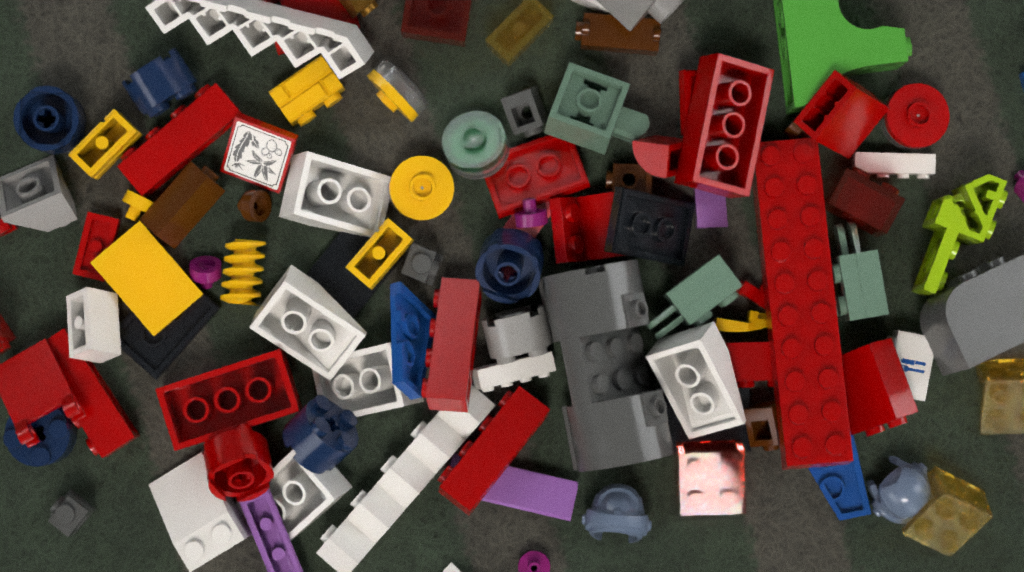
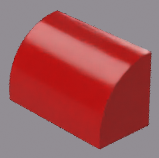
M653 135L633 140V153L638 164L649 174L661 178L672 177L676 175L683 138Z

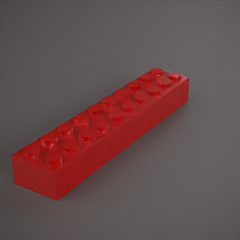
M812 138L760 142L752 187L782 470L848 465L854 460L818 142Z

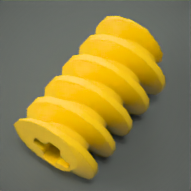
M235 239L233 242L225 243V248L234 253L224 256V261L231 264L232 267L223 269L222 274L231 277V280L221 283L222 287L230 290V293L220 295L221 300L231 304L260 306L252 302V299L261 297V292L253 289V286L262 284L263 280L254 276V273L264 271V267L256 264L255 260L265 258V254L256 249L266 245V242Z

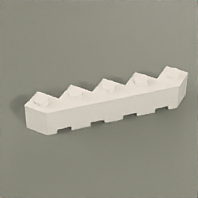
M153 0L145 7L163 34L187 19L191 21L207 45L233 30L251 57L277 41L295 68L321 53L339 80L365 65L375 52L355 24L261 0Z
M471 385L468 413L439 411L428 424L422 420L410 434L414 440L398 459L392 455L381 467L380 470L385 474L368 493L362 489L350 503L354 510L338 528L332 524L322 535L320 540L324 544L316 554L337 572H352L490 413L495 404Z

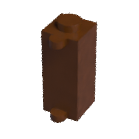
M584 13L583 21H576L575 40L581 41L580 49L657 56L661 24L655 19L643 18L629 31L613 15Z
M190 161L140 220L157 237L175 249L225 192L216 182L220 177L206 165L200 169Z

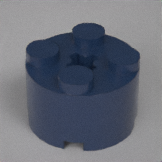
M176 48L168 51L171 58L167 56L162 59L159 56L131 74L130 78L133 82L131 80H124L121 83L143 116L148 115L149 118L157 117L171 108L168 102L173 98H176L177 101L183 100L197 91L194 85L197 83V79Z
M39 86L30 90L16 104L13 116L15 130L21 139L30 147L47 154H62L74 149L82 140L87 124L86 114L81 103L72 95L53 86ZM52 116L56 117L55 122L51 123L50 126L45 124L46 119H50Z
M496 229L483 243L475 268V276L477 282L479 281L483 288V292L490 299L505 304L517 303L520 299L527 296L530 297L539 285L543 269L544 255L541 242L522 230Z
M317 395L284 426L282 432L283 441L286 448L291 445L296 452L293 458L298 464L313 473L323 474L326 470L331 471L357 447L359 438L355 425L358 421L350 410H343L337 404L329 401L324 395Z
M62 406L31 423L35 431L37 428L44 427L43 434L46 438L40 439L39 443L30 448L26 444L22 445L19 442L11 417L7 420L3 442L11 455L25 465L40 467L59 462L70 454L76 444V426L70 418L66 417Z

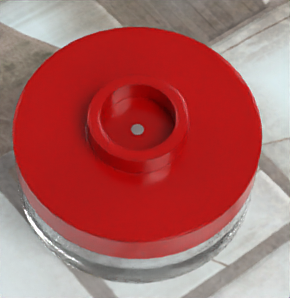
M922 83L908 84L892 92L883 102L890 109L880 120L881 129L885 137L893 145L901 149L918 150L937 142L948 128L950 114L947 102L938 90Z

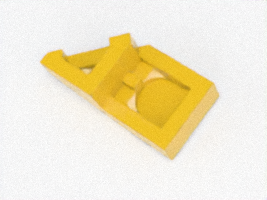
M752 310L747 311L746 322L714 318L713 320L719 332H747L767 327L766 314Z

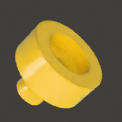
M127 189L122 199L123 202L130 205L125 217L137 222L141 212H146L154 203Z

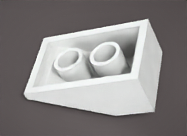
M309 151L295 154L291 160L279 217L308 226L371 238L375 232L379 231V227L386 218L390 199L389 183L391 177Z
M290 265L257 309L249 327L329 381H331L367 334L317 281L293 265Z
M714 321L662 337L655 343L645 357L688 439L745 424L746 417L729 350Z
M391 342L353 351L331 381L312 369L317 395H324L329 401L337 404L343 410L348 409L353 412L356 417L424 402L423 398L410 400L392 383Z
M294 450L273 468L274 478L269 482L270 492L291 541L352 488V485L336 467L331 471L326 470L323 474L313 473L305 469L293 458L296 454ZM237 502L236 506L238 507L242 516L245 518L240 503Z
M204 451L148 484L171 541L189 572H192L252 535L247 522L232 497H226L227 501L215 497L210 492L204 462Z

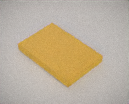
M142 221L137 222L90 262L153 336L161 332L204 295Z

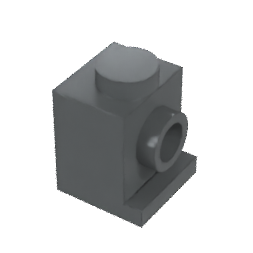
M538 85L512 93L501 99L513 135L524 132L525 137H530L543 132L542 126L547 123L548 117L538 92L540 91ZM526 106L530 107L533 117L525 115L524 109Z
M412 243L401 274L433 286L444 256Z
M70 489L65 496L62 495L51 507V517L48 522L64 535L70 537L80 530L96 508Z

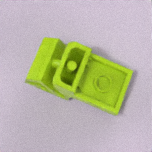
M987 174L951 190L953 196L946 195L932 201L922 227L934 233L913 284L912 292L926 296L936 294L937 290L941 291L948 278V272H945L948 260L955 258L960 242L971 246L983 243L985 238L988 240L991 238L996 226V221L993 220L996 209L1003 207L1008 195V191L1004 190L1007 183L1006 180Z

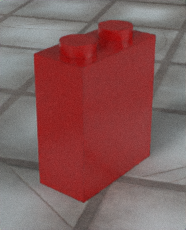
M834 70L793 122L816 142L849 159L890 108L869 90Z
M892 338L867 344L842 355L849 424L852 435L864 431L867 437L885 431L884 424H888L889 429L908 423L906 416L919 412Z

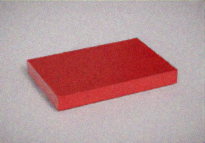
M550 135L497 152L489 161L480 165L499 219L524 210L523 199L535 198L536 206L549 202V199L563 197L590 187L575 144Z

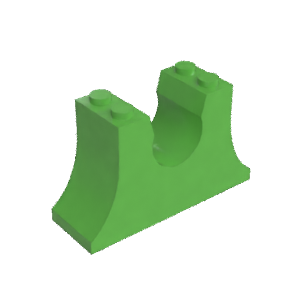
M773 0L786 115L800 113L834 70L846 77L897 70L908 62V56H912L911 39L905 36L904 28L883 25L874 29L858 28L844 18L840 11L838 0Z

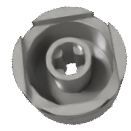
M537 304V311H532L531 306L528 305L496 313V320L489 322L488 316L481 319L489 356L491 359H496L497 365L512 363L516 361L517 355L528 353L529 357L544 355L548 353V346L553 343L543 304Z

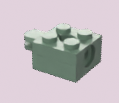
M569 62L549 113L544 133L605 155L612 136L632 143L633 140L645 138L650 121L646 114L623 106L630 87L629 83Z
M852 221L847 222L846 226L850 249L849 254L844 227L841 223L835 224L834 236L838 256L831 258L836 293L837 316H839L840 322L888 315L889 310L878 249L861 252L857 225Z
M718 254L662 295L669 304V307L653 318L647 327L652 329L673 312H675L677 317L654 334L657 340L680 323H683L684 326L691 324L694 327L700 326L713 316L710 310L715 306L725 307L738 298L740 295L737 290L743 285Z

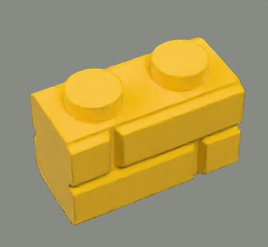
M321 55L270 90L269 94L290 124L295 126L299 123L302 127L316 117L314 112L323 105L330 108L343 98L340 93L345 91V88Z
M113 109L104 118L105 122H100L68 154L91 178L99 180L143 135L116 109Z
M387 218L379 227V231L372 235L345 268L373 290L414 240Z

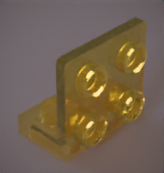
M1024 358L987 360L976 365V373L983 388L979 422L980 434L1024 433Z
M935 466L927 474L931 493L934 497L902 528L904 536L942 554L952 556L991 520L993 515L983 489Z

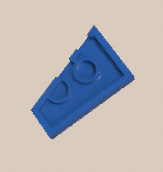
M400 281L390 284L392 383L410 400L422 398V381L426 377L427 371L425 364L427 348H431L432 338H430L429 334L431 318H436V315Z
M852 434L851 442L854 461L848 465L808 468L839 521L871 514L856 443Z

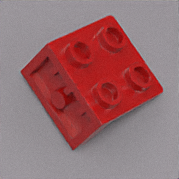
M614 192L549 199L556 264L625 256L604 251Z

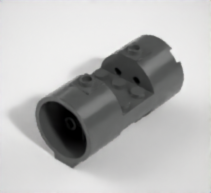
M638 260L577 269L549 275L540 279L539 289L542 304L545 308L552 341H560L572 401V405L563 406L562 411L574 471L585 472L620 467L675 454L663 389L650 390V375L646 368L643 353L644 344L638 327L648 325L650 321Z

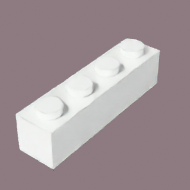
M854 152L852 155V174H857L859 178H868L869 174H877V178H889V175H897L899 179H908L909 175H917V179H929V176L935 174L936 154Z
M548 351V353L537 357H529V355L517 357L516 361L504 365L493 363L474 368L473 381L475 389L489 392L494 390V386L509 387L513 385L514 381L520 380V383L531 381V377L534 376L539 378L548 377L550 372L556 371L553 352Z

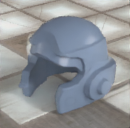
M890 456L889 462L899 467L882 481L879 488L877 489L873 480L866 481L867 488L873 499L871 502L872 512L877 517L882 516L896 524L912 523L922 517L930 508L935 493L934 485L927 473L928 468L923 463L918 464L913 461L909 464L896 456Z
M621 483L604 486L596 493L591 507L582 515V524L585 526V530H588L589 534L597 540L602 539L603 532H616L627 534L628 542L635 543L640 541L643 536H646L652 527V521L649 520L648 514H645L643 499L634 488Z

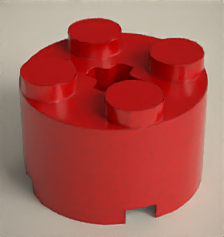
M246 424L237 425L233 430L220 433L204 442L203 455L209 490L215 497L227 501L226 497H236L237 502H244L261 496L269 489V482L274 478L268 442L263 435L253 431L251 426Z

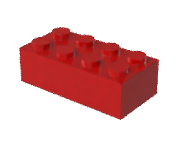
M721 53L701 56L699 58L674 183L727 198L750 196L775 70Z
M277 349L155 389L174 451L203 443L220 433L233 430L237 425L246 424L252 427L299 412L303 408L285 351L282 349Z

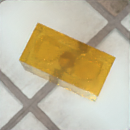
M524 0L485 39L486 46L509 68L553 23L554 16L538 0Z

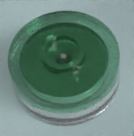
M468 111L458 115L447 125L442 136V148L450 167L455 173L467 179H484L494 175L504 166L509 156V141L504 127L499 119L488 112Z

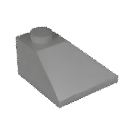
M54 154L0 177V215L4 223L50 232L78 220L74 200Z

